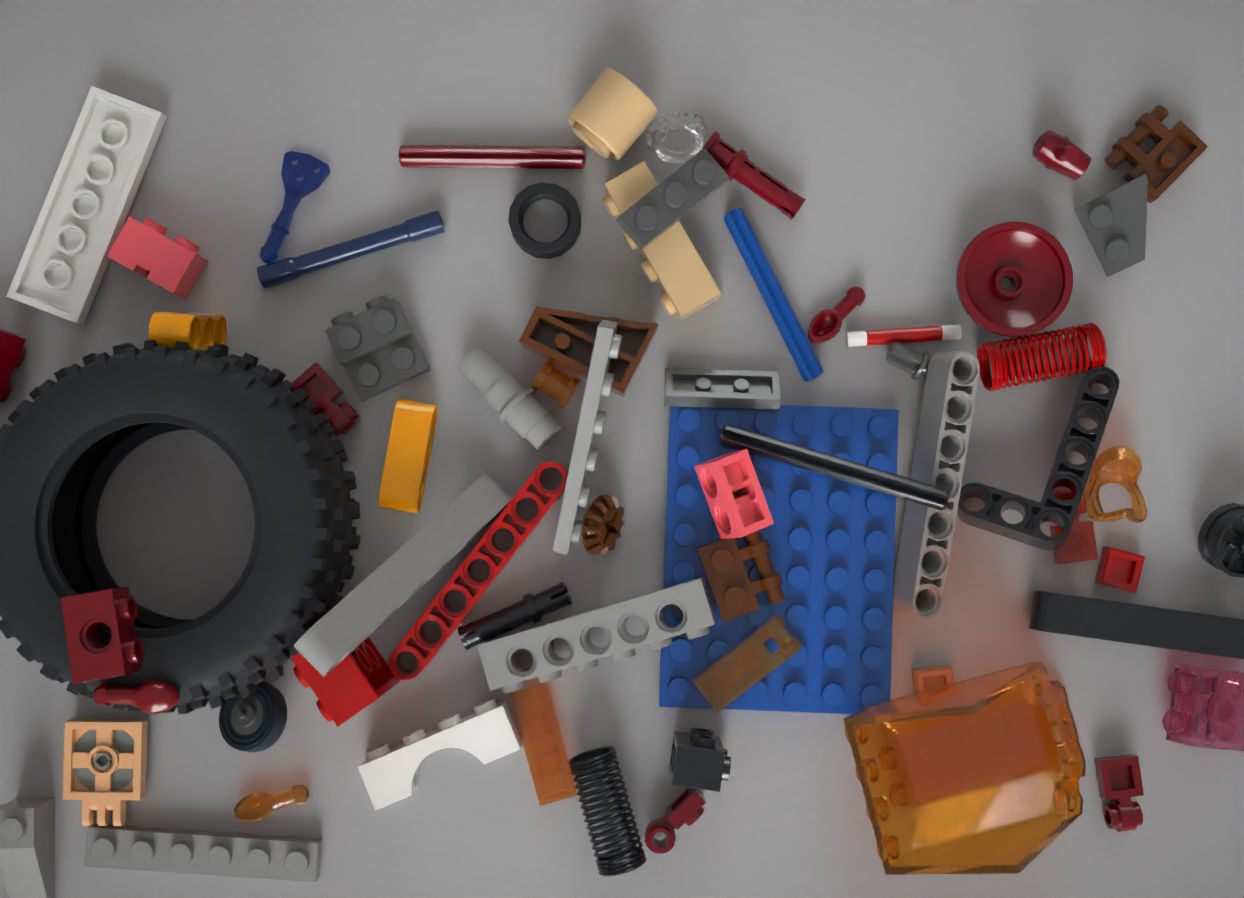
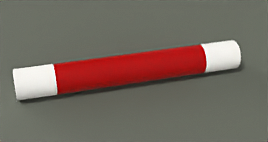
M960 324L853 331L846 332L845 339L847 347L893 344L894 342L913 343L961 339L962 330Z

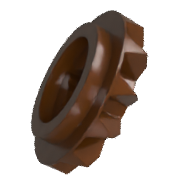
M607 494L600 495L587 509L582 522V542L588 553L605 556L608 550H614L616 539L621 538L620 530L625 522L622 521L624 508L620 506L619 498Z

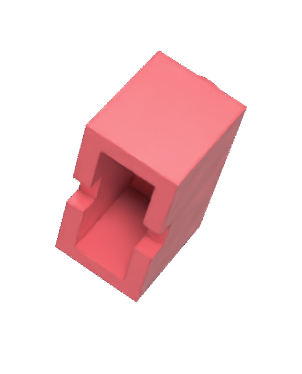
M129 216L109 250L107 257L141 274L146 279L173 294L187 299L208 262L207 259L197 254L200 247L180 235L176 241L164 236L167 228L147 217L141 223Z

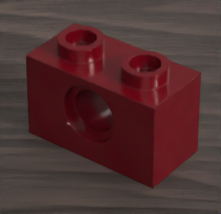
M129 586L60 598L73 684L124 676L141 670L140 663L143 661L144 649L140 638L136 637L134 620L137 617V604L133 595H130ZM103 623L110 628L112 633L109 644L105 643L100 636V628Z

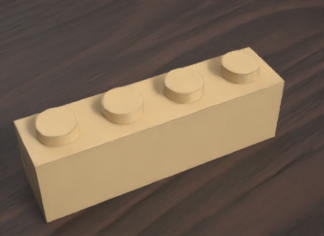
M645 161L604 183L606 196L602 198V201L612 218L619 217L658 185ZM680 221L676 222L642 251L628 234L621 230V234L630 250L633 251L637 248L644 261L640 263V267L650 283L656 281L663 292L658 297L669 316L675 313L680 322L719 299L721 292Z

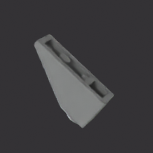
M55 797L16 798L0 806V871L8 898H55Z

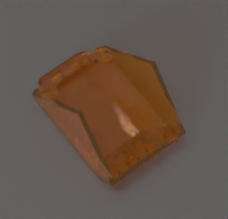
M1040 661L1026 663L863 707L843 719L846 738L851 745L856 764V775L861 782L866 801V812L871 820L876 837L877 853L882 859L886 875L1019 874L1082 814L1083 797L1079 790L1080 777H1085V757L1079 743V736L1069 707L1066 689L1058 680L1050 681L1048 679L1047 668Z

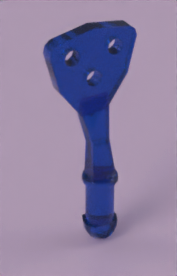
M288 151L284 154L281 176L285 189L283 208L275 223L271 225L270 234L264 246L260 249V258L264 263H272L278 257V251L285 237L289 235L293 213L300 200L318 189L330 174L328 164L311 154ZM298 161V164L292 165V162ZM315 169H320L318 173H314ZM298 177H304L302 181H297Z

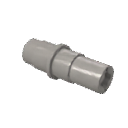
M482 346L470 352L460 363L458 370L500 414L499 420L504 424L508 423L537 450L545 447L559 433L562 426L551 416V412L534 396L535 391L531 387L526 388L511 372L508 373Z

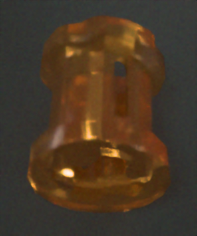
M548 360L536 376L531 388L534 391L540 389L557 400L558 406L563 409L576 392L581 380L577 377L574 379L569 378L554 368V363Z

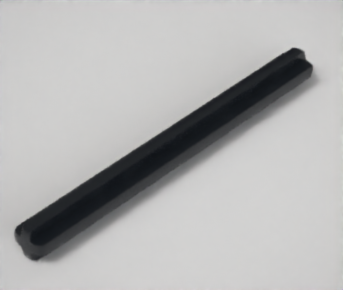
M725 425L720 435V443L722 445L739 450L747 449L752 454L938 510H945L949 501L950 492L946 489L732 425Z

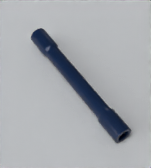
M436 210L380 231L293 258L288 257L257 267L258 277L265 289L295 280L307 273L405 242H415L443 233L445 228L440 213Z

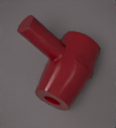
M1051 130L1043 133L1038 138L1032 150V156L1043 163L1045 168L1048 170L1052 169L1073 180L1079 179L1091 162V157L1071 142L1067 136L1063 137Z

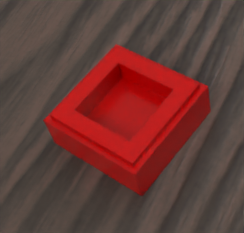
M1103 546L1094 583L1137 593L1145 556Z

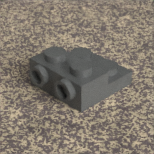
M386 295L376 297L365 304L367 310L356 316L352 312H345L334 317L331 320L333 326L325 330L340 364L345 367L353 387L362 402L431 370L400 302L396 298L388 300Z

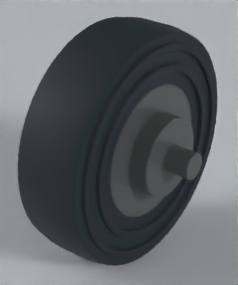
M258 683L255 686L257 692L244 698L238 691L236 696L226 699V704L221 706L219 728L222 737L231 747L244 752L263 751L271 747L282 735L287 722V705L282 693L269 683Z

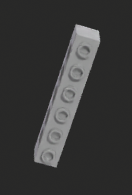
M700 577L489 640L477 645L490 691L502 687L503 694L525 688L524 681L538 677L539 682L544 683L562 677V669L575 666L576 672H581L599 666L597 660L599 658L612 655L613 661H619L636 655L634 648L649 644L650 650H656L672 645L671 637L684 633L687 634L688 639L711 633L709 626L715 625L717 620L704 577ZM673 604L682 610L683 620L681 624L669 625L665 622L662 612L666 605ZM629 616H638L644 621L645 632L642 636H633L627 631L626 620ZM592 627H601L606 631L608 642L605 647H597L590 641L589 633ZM556 638H563L570 644L571 651L567 658L559 657L554 652L553 643ZM520 649H526L533 655L534 662L531 668H524L518 663L517 654Z

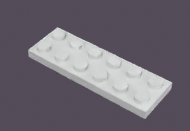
M91 86L6 297L84 325L110 260L107 254L122 230L167 118L162 112Z

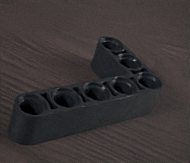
M1097 366V368H1091L1083 377L1041 502L981 483L972 482L961 487L957 510L960 520L968 525L1043 550L1052 551L1062 547L1071 531L1119 389L1120 380L1114 370L1104 366ZM1096 383L1102 384L1109 392L1106 394H1096L1089 386ZM1084 417L1090 418L1096 422L1097 427L1094 429H1084L1078 424L1077 420ZM1069 452H1078L1082 454L1086 462L1075 465L1068 462L1065 455ZM1060 486L1066 487L1072 491L1074 497L1067 501L1056 498L1052 490ZM977 497L984 502L985 506L979 511H970L966 509L963 503L968 498ZM1013 509L1022 515L1023 520L1016 524H1010L1004 521L1001 514L1005 510ZM1045 522H1054L1061 528L1062 533L1055 537L1047 536L1041 531L1040 525Z

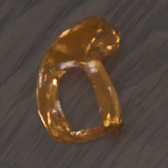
M1114 446L1103 451L1096 458L1084 492V505L1088 516L1092 520L1111 522L1123 517L1137 523L1146 520L1147 506L1137 484V479L1142 471V463L1135 450L1126 446ZM1107 483L1123 486L1131 496L1132 508H1123L1104 513L1099 499L1100 487Z

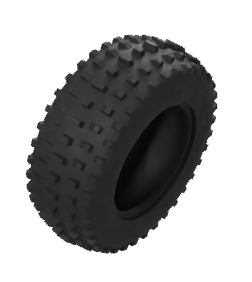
M155 340L144 341V349H138L133 344L125 343L113 346L112 356L107 352L101 354L91 353L82 357L83 367L75 363L67 368H61L54 373L57 382L48 379L39 387H36L29 393L34 401L30 402L24 399L17 406V410L11 413L8 420L13 424L4 423L0 429V436L3 437L0 438V615L2 617L0 629L7 639L14 637L21 643L16 650L28 662L36 660L38 663L43 664L40 670L42 675L53 681L57 680L60 683L69 681L67 691L75 695H85L93 699L95 688L105 683H111L112 686L137 688L148 681L165 682L179 692L180 699L178 704L172 709L159 713L174 712L177 707L179 714H187L194 711V709L206 707L208 701L211 709L226 704V699L236 696L238 691L243 698L257 692L255 686L263 681L265 676L271 682H274L284 675L283 664L290 659V656H295L299 653L294 648V644L306 631L328 613L331 607L333 608L344 598L337 593L341 592L345 583L342 580H351L353 577L355 566L351 565L353 556L350 555V550H358L361 535H356V527H352V520L360 519V504L355 502V498L350 497V491L357 489L354 471H344L342 465L343 462L348 460L345 447L339 439L331 441L330 436L335 431L331 424L328 423L330 421L328 416L324 413L314 416L313 412L317 409V406L309 399L310 395L302 388L294 391L295 386L288 380L283 381L286 374L273 368L270 372L269 368L261 364L257 366L259 358L246 352L243 357L234 354L228 356L229 347L214 342L213 346H208L207 350H190L187 342L176 341L175 348L159 346ZM192 429L215 442L228 454L242 473L248 486L253 503L255 528L253 545L247 565L241 577L226 597L214 608L196 619H178L164 616L144 608L136 602L137 617L134 620L136 637L140 638L144 649L143 661L140 663L141 670L124 676L73 684L60 598L120 588L109 574L103 562L97 539V511L104 487L119 463L144 442L168 432ZM103 623L100 628V636L105 643L109 644L112 633L110 628ZM114 704L113 707L120 710L128 707V711L134 712L142 711L136 705Z

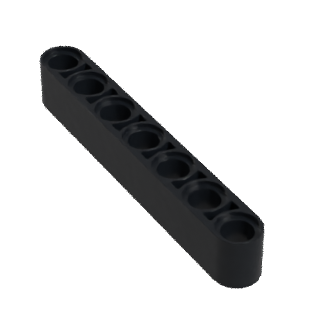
M1033 590L1029 629L1244 659V619Z

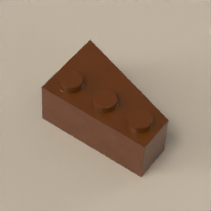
M536 306L519 342L522 347L587 379L598 325L602 320L617 322L616 334L623 336L618 359L611 358L608 373L615 374L611 391L624 397L657 332L658 323H642L622 320V318L616 317L607 318L586 315L581 312Z

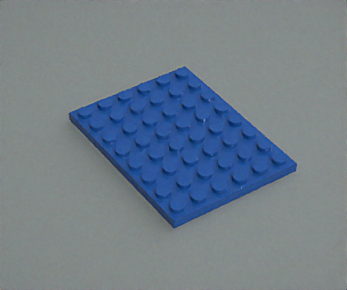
M780 405L779 410L670 406L663 588L704 577L717 622L715 625L709 626L711 633L688 639L687 634L684 633L671 637L673 644L661 648L659 707L890 716L896 497L749 453L774 524L760 529L763 540H768L771 551L768 552L775 573L780 572L783 584L780 586L785 600L776 604H770L766 591L755 594L760 607L759 610L723 622L696 551L698 547L720 540V536L694 466L723 454L739 451V449L720 443L722 429L728 424L897 475L899 409ZM745 536L734 538L738 549L748 546ZM754 558L744 560L743 564L750 582L761 578ZM673 604L664 607L662 615L665 622L669 625L681 624L683 620L682 610Z

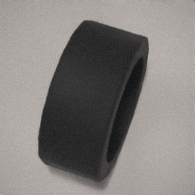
M540 182L527 186L516 195L510 206L508 222L514 240L524 252L536 258L551 259L565 254L574 246L580 235L581 214L577 201L567 189L555 183ZM541 199H549L559 203L566 211L568 218L567 228L563 235L549 243L538 242L530 238L523 226V217L527 208L535 201Z

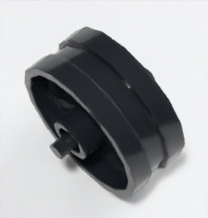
M1230 503L1217 508L1203 522L1198 535V550L1203 560L1229 576L1243 578L1244 504ZM1226 552L1223 561H1221L1220 554Z

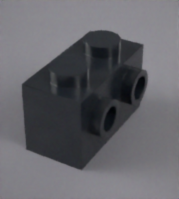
M691 728V733L674 731L669 764L672 785L720 792L721 781H728L731 767V757L728 756V750L724 749L720 738L714 737V731L704 728Z

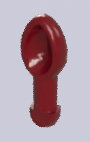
M858 286L850 288L846 292L847 295L833 309L824 310L812 319L808 328L810 342L823 343L838 334L842 326V320L857 305L861 306L864 302L866 294L863 288Z
M148 681L137 688L112 686L111 683H105L95 688L93 699L95 703L102 706H109V704L136 705L144 712L159 713L172 709L177 705L180 694L173 686L161 681Z

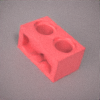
M747 449L726 453L694 466L720 539L741 538L774 524Z

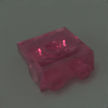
M1176 663L1175 672L1169 675L1167 681L1168 689L1172 693L1170 710L1164 714L1162 719L1163 727L1167 732L1166 740L1191 747L1244 751V672Z

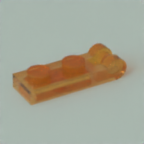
M780 614L772 617L761 628L692 679L716 713L803 647L796 636L791 637L785 629L786 622ZM771 637L779 645V648L772 654L763 644Z

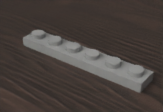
M602 320L597 328L553 552L568 555L572 543L579 544L583 521L577 520L580 507H587L591 492V485L585 484L587 471L594 472L599 453L598 448H593L595 433L602 435L607 414L606 411L600 410L603 396L610 397L615 375L608 373L611 358L618 359L623 336L616 334L617 322Z
M93 824L87 828L84 866L316 882L320 873L322 839L137 826H98V824Z

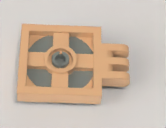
M70 719L65 721L63 800H82L81 821L83 826H92L94 824L96 810L98 826L109 825L111 810H113V825L124 826L126 822L127 800H142L146 797L148 720Z

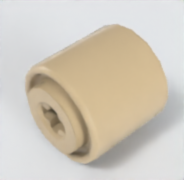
M606 68L569 113L567 119L573 126V132L590 149L604 158L609 157L619 161L658 114V111L652 101L634 83L617 71Z

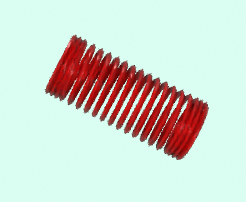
M1088 323L1076 327L1057 329L1056 331L1039 332L1036 335L1031 334L1023 337H1012L1009 340L1004 339L1002 341L982 343L977 350V359L980 365L979 375L984 387L989 391H995L1001 388L1005 389L1007 386L1011 388L1013 385L1017 387L1020 384H1032L1033 381L1038 383L1040 380L1044 382L1047 379H1058L1060 376L1064 378L1067 375L1070 377L1073 374H1085L1091 368L1105 366L1107 359L1105 339L1102 331L1096 324ZM1088 339L1092 349L1093 361L1089 352ZM1075 343L1079 354V364L1075 354ZM1068 344H1069V346H1070V350H1071V354H1072V363H1073V364H1071V361H1070V358H1069ZM1061 345L1065 355L1066 367L1062 357ZM1009 346L1012 348V355L1009 351ZM1048 348L1051 356L1052 367L1049 361ZM1055 348H1056L1057 355H1058L1059 368H1058V364H1057V361H1056ZM1042 352H1043V356H1044V360H1045V367H1044V364H1043ZM989 358L992 367V375L990 373Z

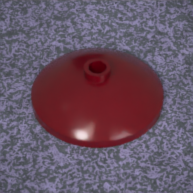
M1018 221L999 223L979 233L964 249L956 270L957 294L966 313L983 329L1006 337L1031 335L1050 326L1065 310L1073 288L1071 262L1060 242L1041 227ZM1002 278L1010 280V290H1005L1002 287Z

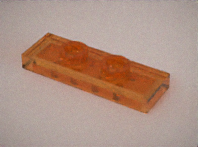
M544 682L510 692V699L539 805L542 806L577 796V789L575 788V782H573V775L570 772L571 768H569V760L548 683Z

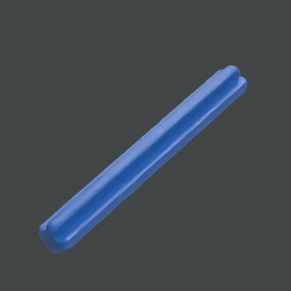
M737 208L728 212L724 217V222L803 380L810 381L819 377L823 373V369L743 209Z

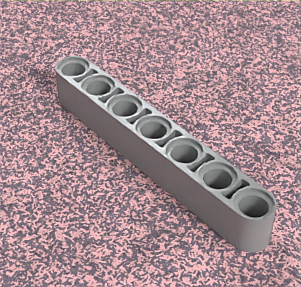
M938 352L930 359L927 369L910 479L933 486L936 480V487L948 490L950 497L945 510H938L912 501H906L893 587L894 605L902 611L923 618L935 616L941 609L944 598L980 373L978 359L970 352Z
M487 472L484 473L306 631L294 644V648L323 677L326 676L497 518L513 498Z

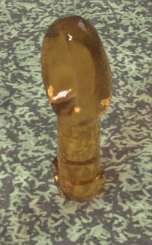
M298 784L293 785L291 789L272 795L264 792L251 793L237 803L233 814L243 822H259L269 817L273 810L295 803L296 805L304 803L309 797V790L305 785Z

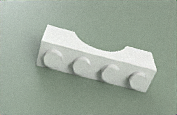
M494 698L474 706V714L462 719L459 713L451 715L437 722L439 728L425 734L423 728L403 736L401 738L403 744L389 749L386 743L366 752L367 759L358 766L375 811L412 796L418 788V773L423 759L437 750L444 748L462 749L476 756L484 765L520 750L523 740L507 701L504 700L496 704Z

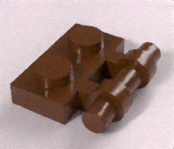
M1157 105L1150 113H1144L1135 122L1136 127L1126 137H1120L1113 144V151L1105 158L1106 164L1112 169H1116L1123 161H1127L1133 166L1123 177L1127 182L1146 174L1148 178L1147 201L1149 203L1157 200L1208 147L1182 121L1176 123L1169 130L1162 123L1169 113L1161 105ZM1147 137H1150L1156 144L1147 153H1144L1138 146Z
M760 530L746 535L748 546L740 549L737 548L734 538L720 539L696 548L723 622L759 610L760 607L755 596L759 592L766 591L770 604H776L785 600L780 586L783 584L780 572L775 573L768 554L771 548L768 540H763ZM754 558L761 578L750 582L743 561Z

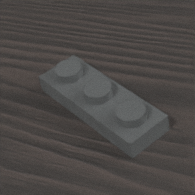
M704 148L618 217L617 223L642 251L726 183L729 176Z
M665 368L664 406L779 410L780 408L779 371Z

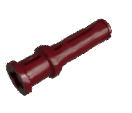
M715 131L702 150L705 148L729 176L728 180L732 181L735 179L792 220L806 199L794 193L780 181L757 167L747 159L749 156L745 150H736L720 138L721 134Z

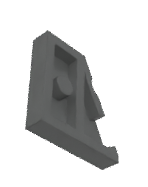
M1146 174L1074 209L1107 277L1145 260L1148 178Z

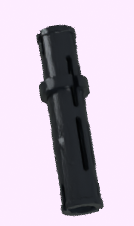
M560 582L558 585L535 595L528 593L523 596L522 601L467 625L458 627L459 636L463 635L464 637L461 639L463 646L466 650H469L473 646L530 621L534 623L542 621V616L567 605H572L573 602L571 596L567 594L569 591L565 583Z

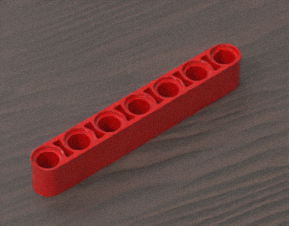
M548 461L536 468L393 650L389 657L388 666L395 678L409 681L415 679L428 667L565 491L568 471L561 464ZM550 468L558 469L562 475L561 485L554 490L546 489L541 482L543 472ZM531 498L538 505V513L532 520H525L518 513V505L523 499ZM502 528L510 530L514 536V544L509 550L498 548L494 541L495 534ZM476 559H483L490 566V575L486 580H478L472 575L471 565ZM451 590H459L465 595L466 605L463 610H455L449 606L447 598ZM427 621H435L441 626L442 636L439 640H431L425 635L424 625ZM409 651L417 657L418 666L416 670H407L401 665L400 656L402 652Z

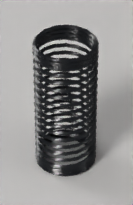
M611 746L583 752L568 761L571 775L575 776L573 782L577 783L575 788L580 789L576 795L581 796L579 802L583 803L580 808L584 810L582 815L586 816L584 822L589 823L586 829L590 830L588 836L592 837L590 839V842L593 843L592 849L596 850L594 856L598 857L596 863L599 874L604 877L628 873L641 867L647 860L644 849L641 848L643 845L640 842L641 837L638 835L639 829L635 828L637 822L634 821L633 809L630 808L631 802L628 801L627 788L624 787L625 782L622 781L621 768L618 767L619 761H617L616 748ZM601 772V773H598V774H595V775H592V776H589V777L582 778V777H584V776H587V775H590V774H593V773ZM615 777H620L618 780H612ZM605 778V779H602V780L597 781V782H594V783H590V784L583 785V784H585V783H587V782H591V781H594V780H597V779ZM606 785V786H604V787H601V788H598V789H595V790H592V791L584 792V791H586V790H588V789H591V788H594V787H597V786ZM610 791V792H608V793H605V794L600 795V796H597V797L585 799V798H587V797H589V796H592V795H595V794H598V793ZM614 797L612 799H609L598 804L586 806L588 804H591L602 799ZM611 804H615V805H613V806H611V807H609V808H606V809H603V810H600V811H596V812L588 813L589 811H592V810H594V809H597V808H600V807H603V806H607V805H611ZM611 811H617V812H615V813H613V814H610V815H607V816H604V817H601V818L591 819V818H593V817H595V816H597V815L603 814V813H607V812H611ZM621 817L612 822H608L598 826H592L601 821ZM623 824L616 828H612L600 833H594L597 830L607 828L612 825ZM626 830L617 835L609 836L601 840H595L596 838H599L604 835H608L617 831ZM621 837H628L622 841H617L602 847H597L602 843L610 842ZM631 843L628 846L614 849L603 854H598L603 850L611 849L622 844Z

